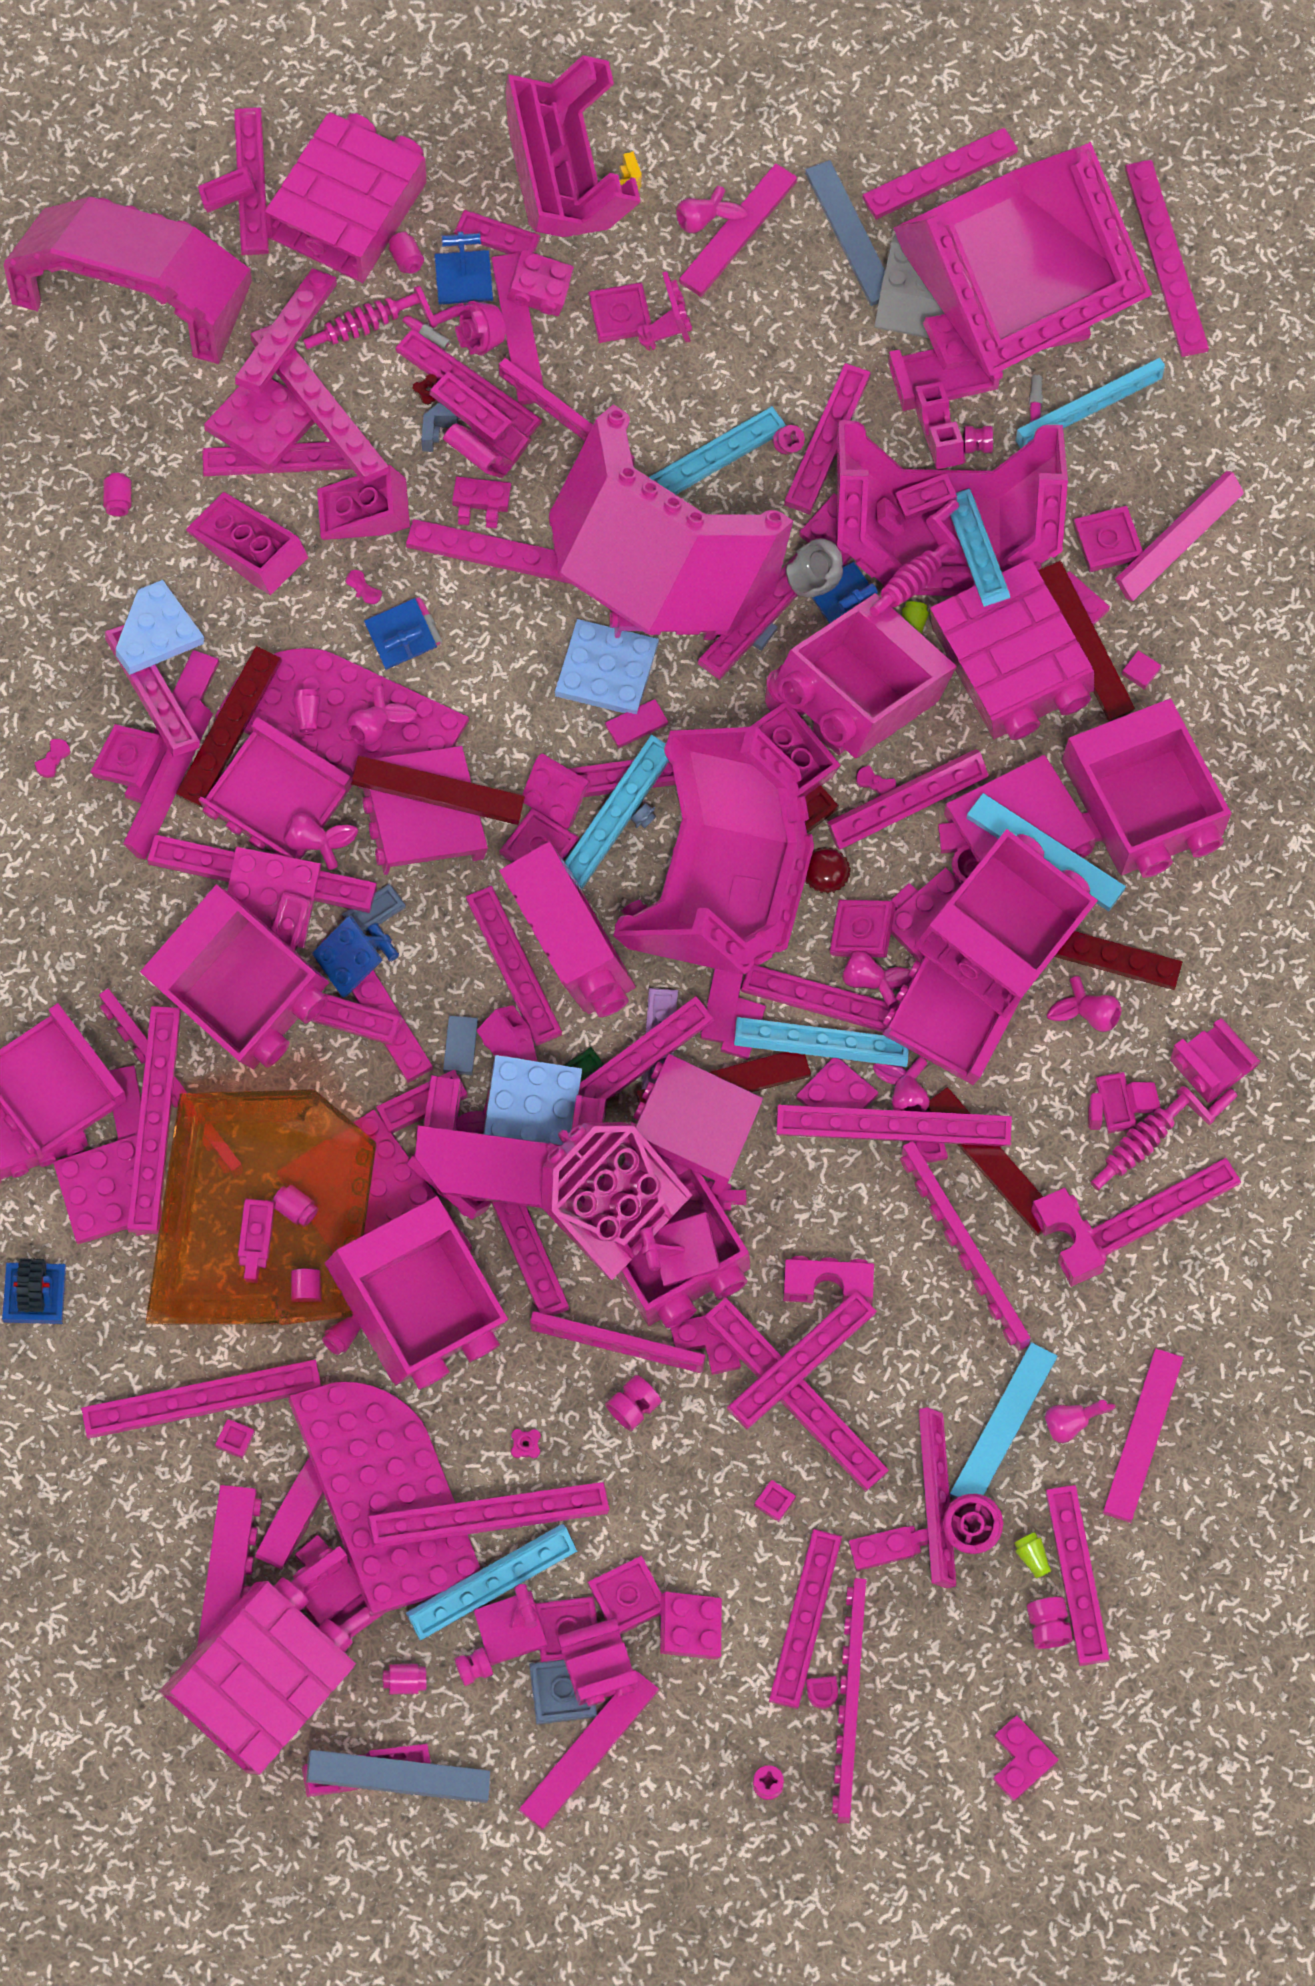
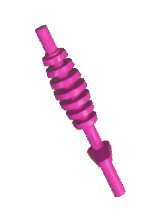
M416 286L412 295L397 301H392L391 298L384 299L385 306H383L380 300L375 301V310H373L369 303L364 304L365 314H363L359 306L354 307L353 313L355 318L347 311L343 314L344 323L338 316L334 319V327L328 322L324 324L325 329L322 332L302 340L305 348L310 349L327 341H331L332 345L338 344L337 337L339 336L343 342L349 341L348 332L351 333L353 339L360 338L358 328L361 329L364 336L370 334L368 324H371L375 332L380 328L378 320H381L383 326L389 324L388 316H391L394 321L399 318V311L416 304L420 305L429 325L435 328L438 324L460 316L456 314V311L464 304L460 303L433 315L421 287Z
M951 499L926 520L939 547L934 552L930 550L925 551L903 565L894 574L887 585L881 590V598L870 607L872 615L878 616L888 606L897 607L922 591L941 568V560L946 555L955 556L960 551L958 540L942 523L959 508L956 500Z
M1181 1086L1177 1090L1179 1097L1165 1110L1158 1108L1153 1112L1154 1116H1147L1144 1122H1139L1135 1125V1129L1131 1128L1126 1133L1127 1137H1123L1119 1142L1120 1146L1117 1145L1113 1149V1155L1110 1154L1105 1159L1107 1166L1090 1182L1096 1190H1100L1114 1175L1123 1176L1127 1173L1126 1168L1132 1169L1136 1166V1162L1140 1163L1145 1159V1155L1149 1156L1154 1152L1153 1147L1157 1148L1161 1143L1160 1138L1164 1139L1168 1134L1167 1129L1171 1130L1175 1125L1173 1118L1186 1105L1208 1125H1211L1215 1121L1214 1119L1237 1097L1236 1092L1229 1088L1214 1104L1206 1109L1188 1088Z

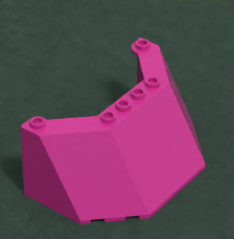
M90 196L43 209L3 264L12 304L37 312L41 305V297L36 276L42 275L44 270H49L50 272L67 270L146 293L162 305L167 302L175 308L174 314L188 324L193 357L219 364L252 282L250 268L189 223L182 220L173 221L166 219L158 213L149 214L139 211L130 205L122 206L106 198L97 199Z
M613 404L596 418L549 513L548 518L549 524L552 526V540L555 555H557L558 559L557 568L559 576L648 635H660L661 631H675L676 635H700V631H715V635H727L776 590L793 520L775 510L765 511L761 515L704 514L633 467L626 429L629 427L630 417L625 411Z
M839 420L837 547L843 553H848L854 558L856 564L870 577H875L881 582L883 588L903 565L925 551L930 550L934 552L939 547L926 520L942 507L906 521L904 518L905 531L896 537L877 522V502L887 498L900 509L895 498V492L947 473L956 493L971 489L1001 572L1029 559L1033 561L1035 567L1039 570L1043 562L1051 556L1053 558L1063 551L1068 486L1063 425H1043L1035 431L1033 440L993 471L920 470L901 468L866 436V429L860 422ZM949 516L942 523L960 544L952 519ZM961 544L960 551L955 556L946 555L941 560V568L924 589L916 595L957 596L959 593L975 586Z
M758 727L673 730L669 733L664 752L673 767L683 819L680 823L679 834L673 848V855L666 874L663 892L658 902L634 916H620L615 924L613 936L630 950L737 974H745L751 970L752 966L760 965L772 958V954L775 952H782L787 949L814 849L812 834H807L805 821L809 819L805 795L800 796L797 782L802 780L800 768ZM734 875L762 880L757 905L727 909Z

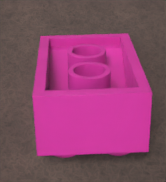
M388 465L389 471L387 475L364 484L358 476L317 489L321 539L381 536L409 528L406 478L391 465Z
M785 702L750 726L758 727L800 768L802 780L797 782L800 796H807L817 787L832 779L841 766L795 709L788 706Z

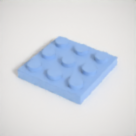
M577 619L555 689V696L621 713L637 714L659 639L629 631H622L620 637L615 638L614 628Z
M495 1055L483 1134L563 1145L564 1143L560 1140L558 1134L562 1129L568 1133L572 1130L582 1068Z

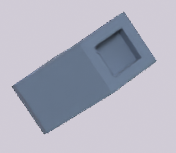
M440 402L423 415L422 451L433 452L434 443H439L440 428H450L452 425L458 424V419H460Z

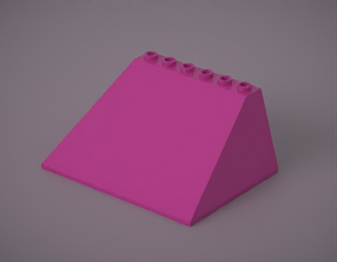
M1091 142L1017 168L893 227L904 255L987 377L1152 295Z

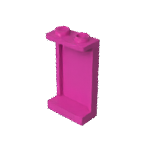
M900 349L889 352L888 366L903 411L915 409V387L943 382L948 399L954 400L997 390L1000 379H1003L1002 371L987 377L979 363L943 370L934 349L906 356L901 355Z

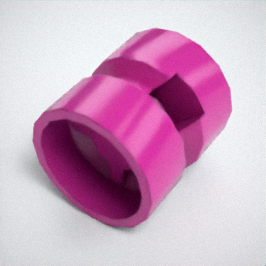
M634 1375L623 1386V1393L616 1392L605 1403L610 1414L629 1431H633L644 1420V1413L650 1414L662 1402L653 1387L638 1375Z
M1063 1597L1044 1598L1027 1605L1029 1622L1035 1625L1031 1632L1036 1649L1060 1647L1073 1641L1070 1623L1064 1621L1068 1616Z

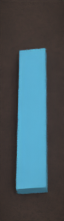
M1158 358L1017 429L1016 443L1021 449L1034 439L1035 431L1043 425H1063V428L1161 380L1165 364L1161 358Z
M771 406L649 478L676 495L772 440L775 432L785 427L786 424Z
M971 489L956 493L959 508L950 517L983 606L985 607L1011 598Z
M653 735L647 740L565 861L581 890L669 763L664 752L666 743Z
M984 793L967 814L966 818L997 839L1000 838L1006 829L1015 836L1024 834L1033 838L1044 851L1043 858L1061 872L1063 870H1070L1084 878L1090 888L1089 894L1098 900L1096 904L1107 911L1111 910L1125 891V885Z
M737 1017L735 1046L907 1067L909 1049L884 1035Z
M1031 1342L950 1492V1497L957 1499L965 1494H985L1057 1360V1355Z
M563 1524L555 1527L406 1612L419 1640L421 1641L577 1552L567 1528Z

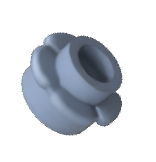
M645 803L631 818L636 824L635 828L641 825L645 829L655 819L656 815L652 812L656 808H651Z

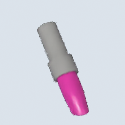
M411 316L403 318L402 321L411 329L413 328L443 349H447L450 345V339L435 331L428 324H423Z
M1033 375L1031 377V394L1029 395L1031 422L1041 417L1043 395L1042 376Z
M417 597L416 601L436 645L442 644V639L436 629V623L422 599Z

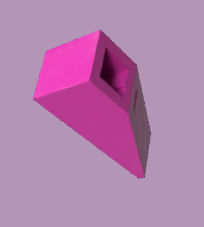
M513 1005L495 1009L476 1030L482 1038L483 1044L490 1049L494 1056L499 1055L537 1061L530 1028Z

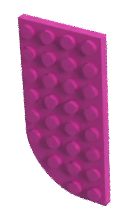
M300 648L274 653V655L282 659V662L244 733L250 735L253 732L251 725L259 717L340 769L352 779L358 755L375 759L454 747L465 729L469 717L331 652ZM236 681L234 682V684H233V686L231 687L230 691L228 692L226 698L224 699L223 703L221 704L220 708L218 709V711H217V713H216V715H215L216 718H217V716L219 715V713H220V711H221L223 705L225 704V702H226V700H227V698H228L230 692L232 691V689H233V687H234ZM376 686L384 688L385 705L391 703L405 704L417 712V718L407 723L387 721L381 737L373 745L364 746L357 743L350 736L347 728L348 718L354 712L374 707L373 688ZM297 690H317L320 704L316 723L317 730L315 732H300L292 699L295 697L294 692Z
M355 1382L330 1383L290 1395L288 1401L371 1617L430 1599L481 1570L468 1535L373 1548L368 1525L369 1516L455 1503L427 1429L413 1410L400 1399L384 1390Z

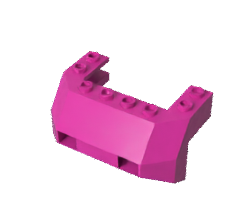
M583 55L552 84L508 74L506 84L508 132L528 224L536 232L569 237L609 230L641 202L636 178L631 177L621 186L619 176L609 173L598 182L582 112L614 85L609 61Z
M431 1075L424 1126L418 1125L415 1158L443 1195L541 1208L543 1165L548 1160L549 1153L545 1147L549 1143L456 1131L463 1083H461L460 1079ZM577 1095L572 1129L583 1123H605L606 1099Z

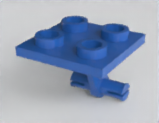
M462 231L458 232V235H442V247L459 246L460 252L435 254L438 305L468 303L470 301H493L489 250L464 252V245L481 244L480 233L464 234Z
M852 562L843 567L842 578L834 589L811 598L830 624L873 594H878V591L873 583L871 585L868 583L855 562Z
M415 598L364 620L386 670L437 648Z
M348 916L312 952V955L342 998H346L383 961L376 950H382L388 961H394L399 957V953L391 944L392 939L389 935L383 933L378 923L368 927L367 931L372 936L369 937L365 936L353 917Z

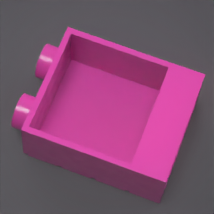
M332 112L327 113L313 138L309 141L297 163L281 185L280 190H278L265 210L268 238L364 283L388 245L389 240L395 234L427 183L426 162L422 148L416 142L404 136H397L394 141H390L376 134L374 125L361 115L350 113L344 119Z
M1031 559L1002 572L1011 598L984 607L975 585L955 597L953 596L930 607L932 630L947 657L957 666L955 671L993 740L1005 734H1008L1011 740L1022 739L1039 728L1041 723L1038 718L1057 709L1061 715L1073 714L1084 708L1091 701L1089 693L1094 691V670Z
M876 593L790 649L773 684L779 689L781 698L788 706L795 709L800 708L820 726L822 735L829 743L835 746H842L854 758H859L876 746L877 743L879 744L895 733L897 729L902 728L918 717L919 714L921 715L940 700L957 667L892 607L888 606L878 616L872 615L870 607L880 599Z
M1171 698L1068 738L1061 762L1074 787H1076V791L1086 811L1092 817L1102 837V841L1106 845V849L1121 876L1138 869L1143 878H1149L1168 869L1173 863L1171 856L1190 849L1193 857L1198 858L1214 852L1223 845L1224 840L1222 836L1232 813Z
M1008 829L1000 836L914 945V948L933 963H937L943 971L1004 1019L1098 901L1089 894L1090 888L1084 878L1070 870H1063L1061 872L1043 858L1044 851L1037 841L1024 834L1015 836Z
M551 842L545 843L500 869L502 877L515 897L542 949L548 956L547 958L561 983L583 1012H587L588 1015L596 1012L598 1017L602 1018L610 1016L625 1007L629 1001L626 993L635 989L636 986L574 875Z
M217 884L140 971L142 975L234 1058L253 1070L259 1063L266 1068L274 1065L284 1055L290 1044L283 1035L298 1018L304 1024L311 1022L321 1013L328 1002V997L322 991L330 982L232 894Z
M658 1154L684 1186L693 1183L695 1188H687L689 1192L697 1190L700 1199L697 1202H692L688 1199L685 1204H705L708 1210H678L665 1225L707 1213L721 1270L665 1287L660 1269L649 1271L647 1257L643 1255L641 1249L619 1272L617 1276L647 1326L649 1327L662 1320L666 1328H672L685 1322L695 1314L696 1308L692 1302L711 1291H713L717 1299H724L742 1289L748 1282L744 1272L750 1270V1257L747 1248L703 1176ZM605 1177L597 1181L598 1188L603 1186ZM647 1178L641 1182V1191H644L648 1186ZM584 1196L577 1200L578 1209L584 1205ZM627 1199L622 1201L620 1205L621 1213L628 1207ZM607 1221L602 1222L600 1225L601 1234L607 1230Z
M438 1196L337 1249L325 1262L326 1267L338 1288L342 1291L343 1297L355 1318L359 1321L363 1332L395 1386L412 1377L417 1388L422 1390L450 1373L443 1361L444 1359L462 1350L469 1363L500 1346L494 1332L506 1323L508 1318Z
M283 1577L274 1586L268 1581L255 1582L158 1691L247 1774L260 1775L356 1665L344 1653L353 1643L351 1638L329 1619H325L317 1628L300 1612L309 1600L295 1585Z

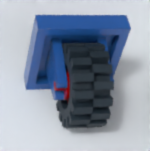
M20 1258L19 1263H6L3 1323L63 1324L66 1265L46 1264L45 1259Z

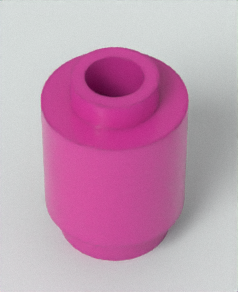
M400 232L392 236L389 240V251L400 272L413 274L419 271L424 263V257L414 238L407 232Z
M112 473L103 481V506L106 508L108 515L124 516L128 514L129 508H131V479L123 473Z
M293 1185L287 1188L285 1186L281 1187L273 1199L276 1202L274 1208L296 1225L301 1224L304 1227L313 1220L319 1210L314 1205L315 1201Z
M389 1664V1669L383 1670V1689H389V1695L418 1694L419 1691H426V1667H418V1664Z

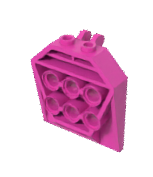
M624 1122L583 1123L574 1127L569 1133L563 1129L560 1131L558 1136L564 1143L562 1146L556 1147L554 1144L549 1143L545 1147L549 1155L542 1170L541 1208L609 1280H613L644 1246L640 1230L651 1227L653 1235H655L687 1202L692 1194L633 1125ZM624 1153L625 1162L619 1167L617 1163L618 1157ZM604 1174L605 1182L602 1187L598 1188L597 1180L599 1176ZM647 1178L648 1186L644 1191H641V1182ZM584 1196L585 1202L583 1207L577 1209V1200ZM627 1199L628 1207L621 1213L620 1205L622 1201ZM607 1221V1230L601 1234L600 1225L602 1222Z

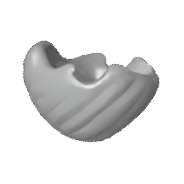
M827 539L812 540L797 550L796 559L786 567V575L790 587L797 595L807 598L820 596L831 591L838 585L843 575L841 552L832 541Z

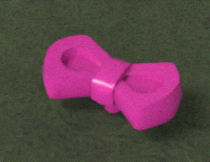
M352 570L347 574L345 583L356 590L355 596L357 598L362 596L364 602L368 604H377L381 600L382 591L370 587L365 582L363 572Z
M52 739L50 741V751L46 754V758L36 761L34 765L40 776L44 778L55 776L57 765L71 753L66 741L62 739Z
M871 766L861 768L856 775L858 787L870 788L876 791L879 796L897 788L894 778L882 779L878 775L875 776Z

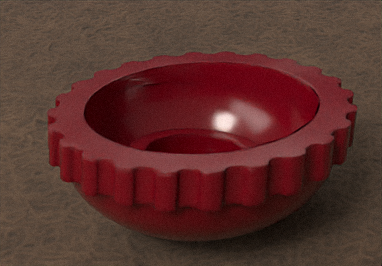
M826 847L823 849L818 848L812 852L805 882L809 884L810 888H814L815 891H820V893H834L836 890H841V887H845V883L849 881L850 864L847 862V858L843 856V853H839L838 850L827 849Z

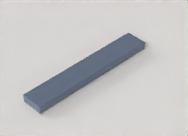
M829 160L805 169V175L870 306L879 304L885 269L831 161Z
M310 1750L308 1752L306 1782L487 1803L489 1799L490 1771Z

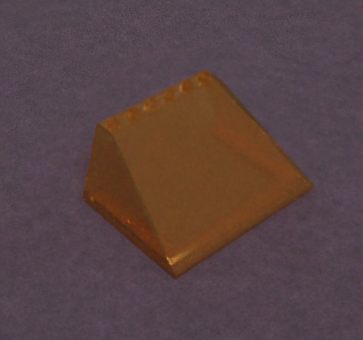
M313 1089L180 1093L145 1323L152 1325H288L352 1317L353 1312L326 1267L325 1262L337 1249L364 1235L377 1143ZM295 1186L315 1201L314 1205L319 1208L316 1216L304 1227L301 1224L296 1225L275 1209L269 1260L267 1261L266 1268L260 1267L258 1283L245 1282V1266L239 1265L240 1258L238 1257L245 1199L274 1201V1196L281 1187ZM296 1269L320 1270L322 1301L291 1302V1271Z

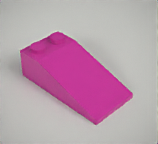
M225 492L186 528L189 534L251 584L269 595H272L309 558L298 536Z

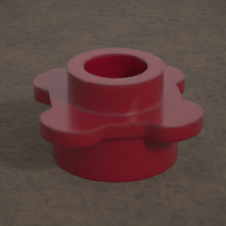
M428 374L426 379L413 384V391L418 393L422 403L426 405L436 401L430 395V391L426 390L427 388H432L437 383V377L433 374Z

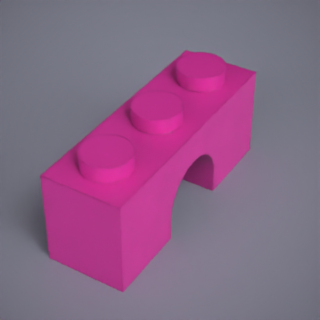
M943 382L915 387V410L936 470L963 464L964 441L957 422H951L949 399Z
M1062 1188L1034 1201L1031 1211L1044 1236L1060 1231L1068 1234L1073 1240V1246L1060 1252L1058 1263L1072 1287L1103 1273L1107 1259L1100 1245L1096 1246L1091 1237L1093 1236V1231L1089 1222L1082 1220L1078 1213L1080 1207L1077 1199L1073 1194L1069 1196L1066 1188Z
M795 1256L785 1260L783 1301L813 1303L815 1287L821 1282L831 1281L841 1288L843 1294L842 1303L857 1290L872 1306L874 1263H868V1261L863 1259L838 1262V1259L822 1258L821 1261H812L804 1256Z

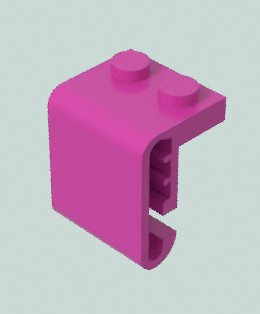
M458 424L452 425L443 436L445 442L483 472L501 479L512 469L532 441L513 425L494 445L473 428L470 429Z
M1222 1018L1215 1021L1213 1024L1214 1028L1207 1033L1204 1030L1188 1043L1184 1039L1176 1043L1170 1058L1172 1064L1207 1103L1216 1099L1261 1062Z
M340 1546L335 1550L330 1548L324 1551L318 1557L316 1564L310 1568L308 1566L301 1568L293 1576L294 1580L291 1583L309 1600L304 1609L318 1627L325 1619H329L352 1638L383 1615L370 1616L353 1569L348 1563L347 1554Z
M616 1618L557 1636L579 1706L583 1704L593 1706L604 1702L606 1697L615 1694L617 1697H622L633 1693L634 1688L638 1687L639 1680L636 1671L632 1669L625 1644L622 1642L619 1633L620 1628Z

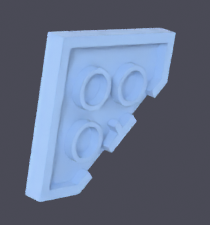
M161 580L137 591L116 646V657L130 675L203 645L204 636L165 582Z

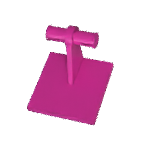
M667 271L663 272L662 275L672 309L649 327L643 324L644 330L641 325L637 329L640 344L649 351H651L650 346L652 350L656 349L655 341L682 333L685 343L691 342L688 332L693 331V328L685 310L686 305L676 279L671 281Z
M707 1213L664 1225L655 1235H653L651 1227L640 1230L644 1245L641 1249L643 1255L647 1257L649 1271L660 1269L665 1287L721 1270Z
M520 1584L514 1588L516 1596L474 1610L490 1666L548 1647L532 1592L527 1591L526 1584Z

